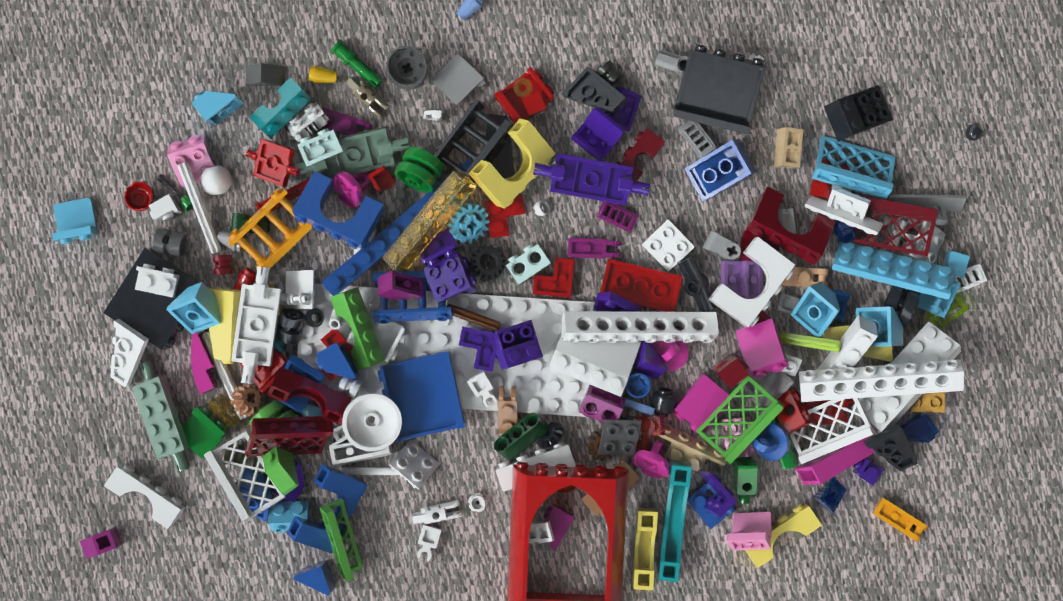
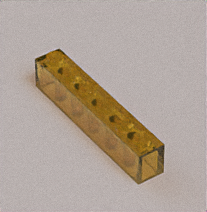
M453 170L382 259L393 271H407L476 188V185L465 173Z

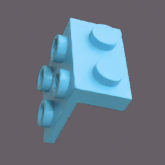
M90 198L54 205L58 232L52 233L53 241L69 244L73 243L72 240L75 239L84 241L92 239L91 236L99 235L93 202Z

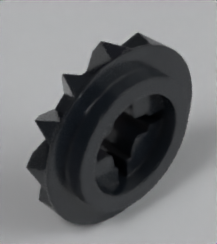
M550 422L547 432L537 440L538 446L542 449H549L555 446L563 436V426L558 422Z

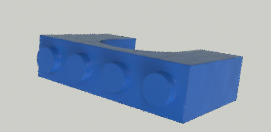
M314 171L292 210L295 219L302 224L307 222L313 225L312 227L319 232L325 231L329 233V236L337 241H340V239L346 241V244L354 249L360 248L363 250L385 211L384 205L366 196L353 218L341 223L332 222L323 215V205L334 187L333 181Z
M325 464L321 465L314 479V482L319 487L336 493L337 498H341L344 501L346 512L350 519L352 513L356 510L361 496L365 493L367 484L356 476ZM339 506L334 511L336 518L341 511ZM297 516L294 517L287 531V534L294 541L332 554L333 550L324 521L312 522ZM339 523L338 527L342 535L346 527L345 524Z

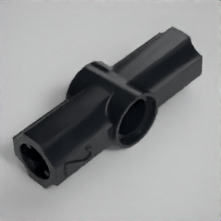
M687 256L679 260L677 264L686 280L685 291L688 295L694 297L700 312H710L716 309V305L708 300L711 296L708 290L709 279L706 275L700 273L693 256Z

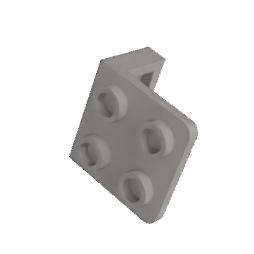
M770 372L762 378H753L776 399L793 384V380L783 372ZM748 381L743 386L744 390L748 394H755V386ZM766 396L758 397V403L763 407H767L772 402Z

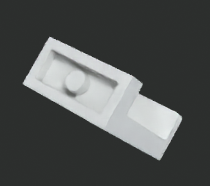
M366 307L385 362L394 361L399 353V350H397L399 343L403 344L408 335L406 333L407 328L396 322H389L387 324L375 323L373 310ZM351 331L346 342L354 345V335Z

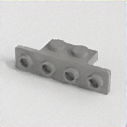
M889 194L887 201L937 209L939 214L935 225H946L948 221L946 211H962L966 197L964 195ZM906 218L907 224H912L909 218Z

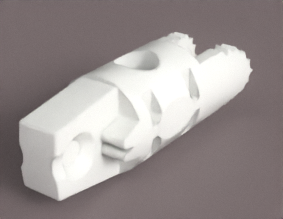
M459 500L423 507L421 511L412 514L413 523L424 522L425 525L462 517L461 511L447 513L446 510L459 506Z

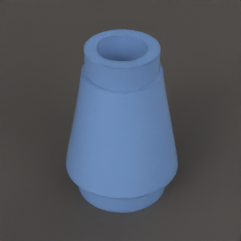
M464 0L457 14L465 21L482 7L481 5L484 1Z

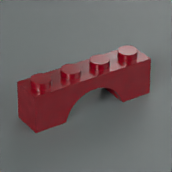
M729 354L712 367L729 389L749 375L747 369H749L748 365L737 355Z
M279 367L267 394L285 403L296 396L311 398L319 405L322 418L338 425L342 423L344 411L352 400V397L344 392H338L325 384H319L308 377L300 376L289 369Z

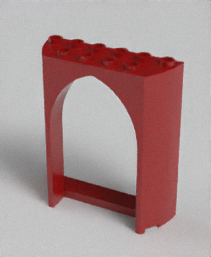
M526 462L513 464L507 587L508 601H622L629 469L622 466L608 469L602 465H597L595 468H587L586 465L567 467L566 464H556V466H548L546 463L528 465ZM575 486L595 500L606 519L607 552L604 595L527 592L529 534L533 518L538 508L551 494L564 487Z

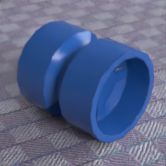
M639 372L631 373L625 385V391L634 398L645 397L651 388L649 378Z

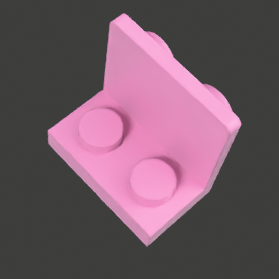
M771 512L734 513L732 533L727 534V542L731 549H771Z

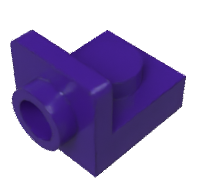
M867 457L853 465V468H855L853 473L872 486L883 472L882 468L874 464Z

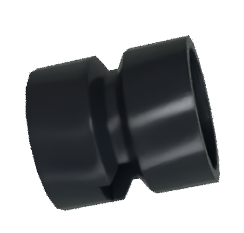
M293 308L283 309L279 317L276 338L286 344L298 343L302 335L305 314Z

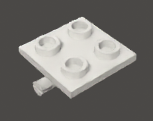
M900 220L899 226L904 230L907 222ZM923 221L920 232L923 234L928 231L931 223ZM935 226L928 257L914 254L909 255L917 260L934 263L939 248L944 242L945 233ZM898 227L896 230L894 229V235L901 232ZM905 233L909 240H914L920 236L919 233L917 236ZM903 234L892 240L897 247L901 237L905 238ZM921 238L914 243L913 247L915 250L924 252L926 243Z

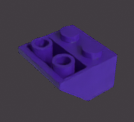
M532 320L495 331V352L501 370L543 357Z

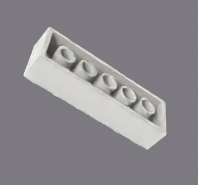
M928 322L891 364L954 360L961 352L960 344ZM923 393L859 398V401L871 426L873 425L874 430L881 433L893 427Z

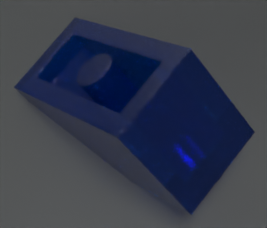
M919 412L901 425L907 440L921 443L932 441L935 439V434L939 432L925 412Z

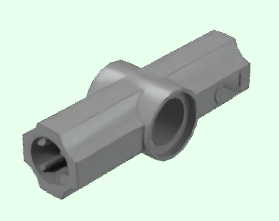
M659 49L654 66L683 76L684 70L680 68L679 64L681 62L686 63L688 56H680Z

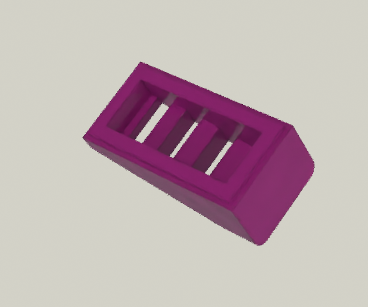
M603 202L596 218L631 233L638 215L616 204ZM607 206L611 207V209L606 217L604 216V213L606 211ZM614 209H615V210H617L618 212H617V214H616L614 220H612V219H610V218H611V216H612V214H613V211H614ZM621 212H622V213H624L625 215H624V217H623L621 223H618L617 221H618V219H619V217H620V214H621ZM630 216L632 218L628 226L626 227L624 226V224L626 222L627 217Z

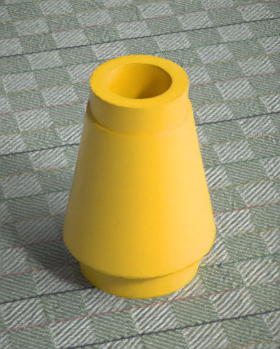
M315 64V66H310L308 81H312L313 84L336 83L337 72Z

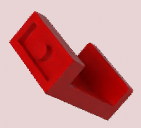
M530 67L526 73L513 83L494 94V98L514 124L519 119L528 120L532 117H529L521 98L539 91L546 106L554 100V91L548 84L544 85L541 81L543 77L537 69L533 70Z

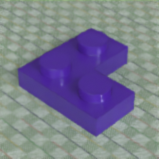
M462 326L459 346L477 349L474 368L493 372L496 358L495 333Z

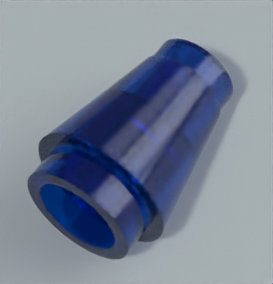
M834 220L836 222L833 230L838 241L845 244L851 242L855 238L854 228L842 221Z

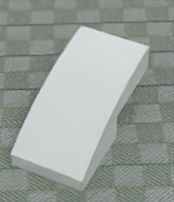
M550 521L531 523L529 543H544L555 540Z

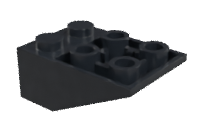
M879 85L837 99L824 106L838 142L893 120Z

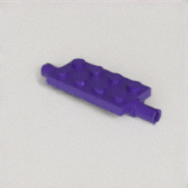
M557 153L553 166L535 162V168L537 169H534L533 175L550 177L552 180L550 192L623 206H626L628 194H631V192L646 196L649 194V190L646 189L650 188V183L633 181V167Z

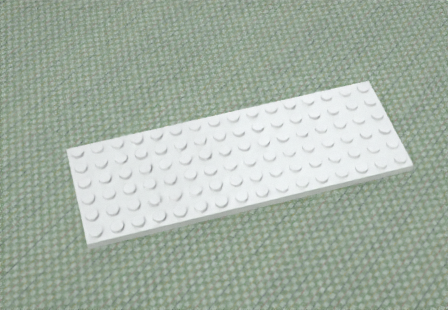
M314 284V308L320 309L323 312L324 321L319 327H310L306 321L304 322L297 352V358L303 359L305 363L318 370L320 369L315 361L317 359L315 354L327 348L321 339L332 330L329 326V321L334 309L330 299L332 295L322 284ZM348 286L342 292L357 288V286ZM358 287L365 307L371 310H380L378 288ZM426 291V308H438V302L435 301L432 291ZM463 293L447 299L446 307L448 304H452L501 322L499 330L532 320L543 357L501 370L496 355L493 372L484 371L493 385V389L489 391L497 398V402H494L491 397L487 398L488 407L483 402V396L481 395L476 398L467 383V379L483 371L474 368L477 349L459 346L462 326L495 333V331L455 316L446 321L396 322L406 327V333H408L404 343H399L397 347L399 353L394 361L391 360L389 363L383 361L374 366L360 369L358 371L361 376L353 379L363 382L357 397L367 393L382 394L384 384L378 378L380 366L449 351L462 409L498 411L499 386H504V397H511V386H516L517 412L519 413L534 412L537 414L586 417L579 413V409L589 384L550 369L548 366L562 333L561 319L564 311H593L595 302ZM388 299V310L399 309V300ZM407 299V309L419 308V299ZM300 309V311L303 312L304 314H306V312L309 310V309ZM314 314L312 315L313 321L316 320V316ZM348 322L338 329L348 339L352 331ZM339 375L332 382L325 376L321 384H325L337 391L343 376Z

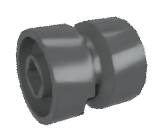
M158 228L153 239V251L163 254L169 252L170 255L182 257L186 249L187 234L178 231L171 233V230Z

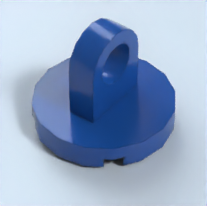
M771 422L753 440V446L757 453L769 461H776L785 457L789 452L791 443L790 439H788L787 430L776 422Z

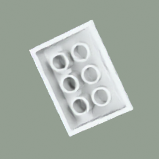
M579 326L580 329L587 330L586 327ZM598 326L601 330H606L604 327ZM561 333L548 368L621 397L641 342L628 343L626 341L609 343L607 341L590 343L588 341L571 343L563 341Z

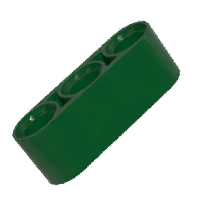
M530 413L495 441L494 449L504 458L511 460L542 437L548 430V423L537 413Z

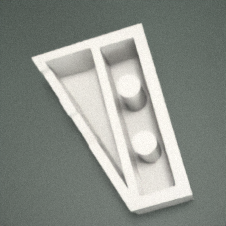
M346 436L329 446L332 465L336 467L393 454L391 445L378 451L361 450L352 445Z

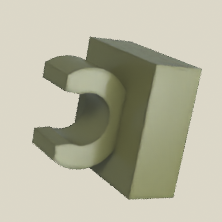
M237 444L236 449L244 450V445ZM225 449V461L230 460L231 450ZM235 452L233 462L242 464L245 454Z

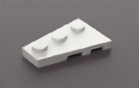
M117 319L114 320L116 333L113 337L115 350L111 361V378L127 387L130 386L149 339L122 320Z

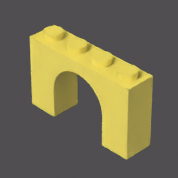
M519 119L507 132L522 152V164L514 176L504 179L490 162L481 160L468 173L492 202L504 209L510 206L514 201L513 199L525 190L526 185L538 176L533 175L534 169H537L535 168V162L547 165L556 154L531 122L524 119Z

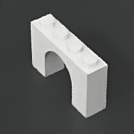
M755 237L743 254L757 263L765 273L766 285L762 293L753 299H745L724 284H719L708 299L744 327H749L750 325L753 327L759 320L757 315L761 310L765 311L771 303L769 299L773 294L777 295L783 287L781 283L784 279L788 280L794 273L793 267L795 264L759 237Z

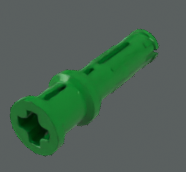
M339 40L333 46L330 53L338 56L344 65L352 67L376 89L383 79L357 57L354 50L351 51L343 44L342 40Z

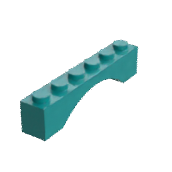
M671 461L658 580L678 582L685 512L692 471L691 463Z

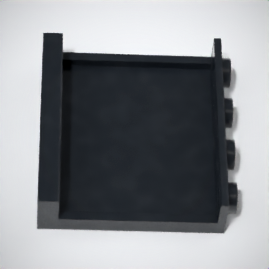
M696 44V47L691 46L675 101L673 117L748 134L750 129L749 122L764 72L768 69L766 63L759 58L745 59L744 55L737 53L729 55L721 49H715V51L708 50L706 46Z
M144 248L103 313L113 320H122L148 338V342L161 350H167V348L170 349L176 341L174 337L177 332H181L184 329V326L166 309L184 290L200 283V281L158 256L153 250ZM143 264L153 265L155 270L162 271V268L174 270V274L180 275L175 298L135 290L139 273L136 270L137 266L143 267Z

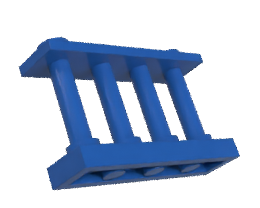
M424 271L400 272L423 279V298H419V308L407 309V299L399 300V309L388 310V298L380 296V310H373L375 323L380 324L425 320L446 321L452 319L451 307H446V300L438 303V308H426V287L429 284ZM388 272L373 273L375 288H378V277Z

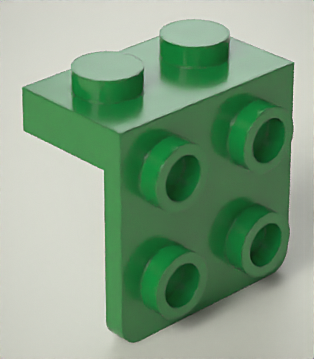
M198 406L191 412L193 415L182 428L189 448L203 459L205 458L204 454L212 451L230 431L226 428L227 426L220 419L217 420L212 415L213 413L206 406Z

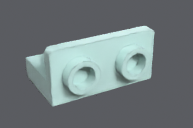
M327 128L318 132L319 136L311 139V136L300 140V144L297 146L307 167L343 152L334 130L329 131Z

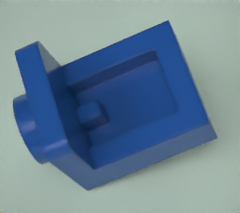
M832 290L836 294L840 311L834 320L843 322L845 320L847 302L851 294L845 293L842 290Z

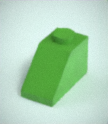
M276 446L262 456L265 473L281 494L286 495L299 486L293 453Z

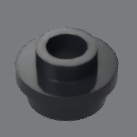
M309 309L305 314V321L310 327H319L324 321V314L320 309ZM313 314L316 316L315 321L312 320Z

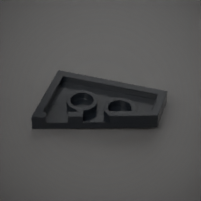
M588 66L562 93L567 99L591 107H598L600 110L614 115L628 101L624 95Z
M900 424L864 440L866 447L873 449L877 455L884 457L888 463L899 471L918 464Z

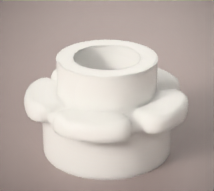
M475 493L468 500L469 508L472 511L482 512L487 505V499L481 493Z

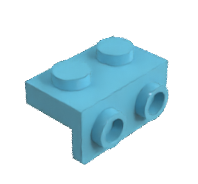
M285 501L272 505L268 521L271 530L277 533L288 531L295 516L309 520V501Z

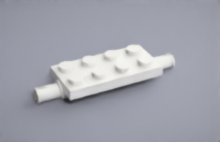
M257 266L256 283H253V285L242 284L231 360L244 365L241 383L254 384L255 368L258 365H272L282 289L269 288L267 282L270 268Z

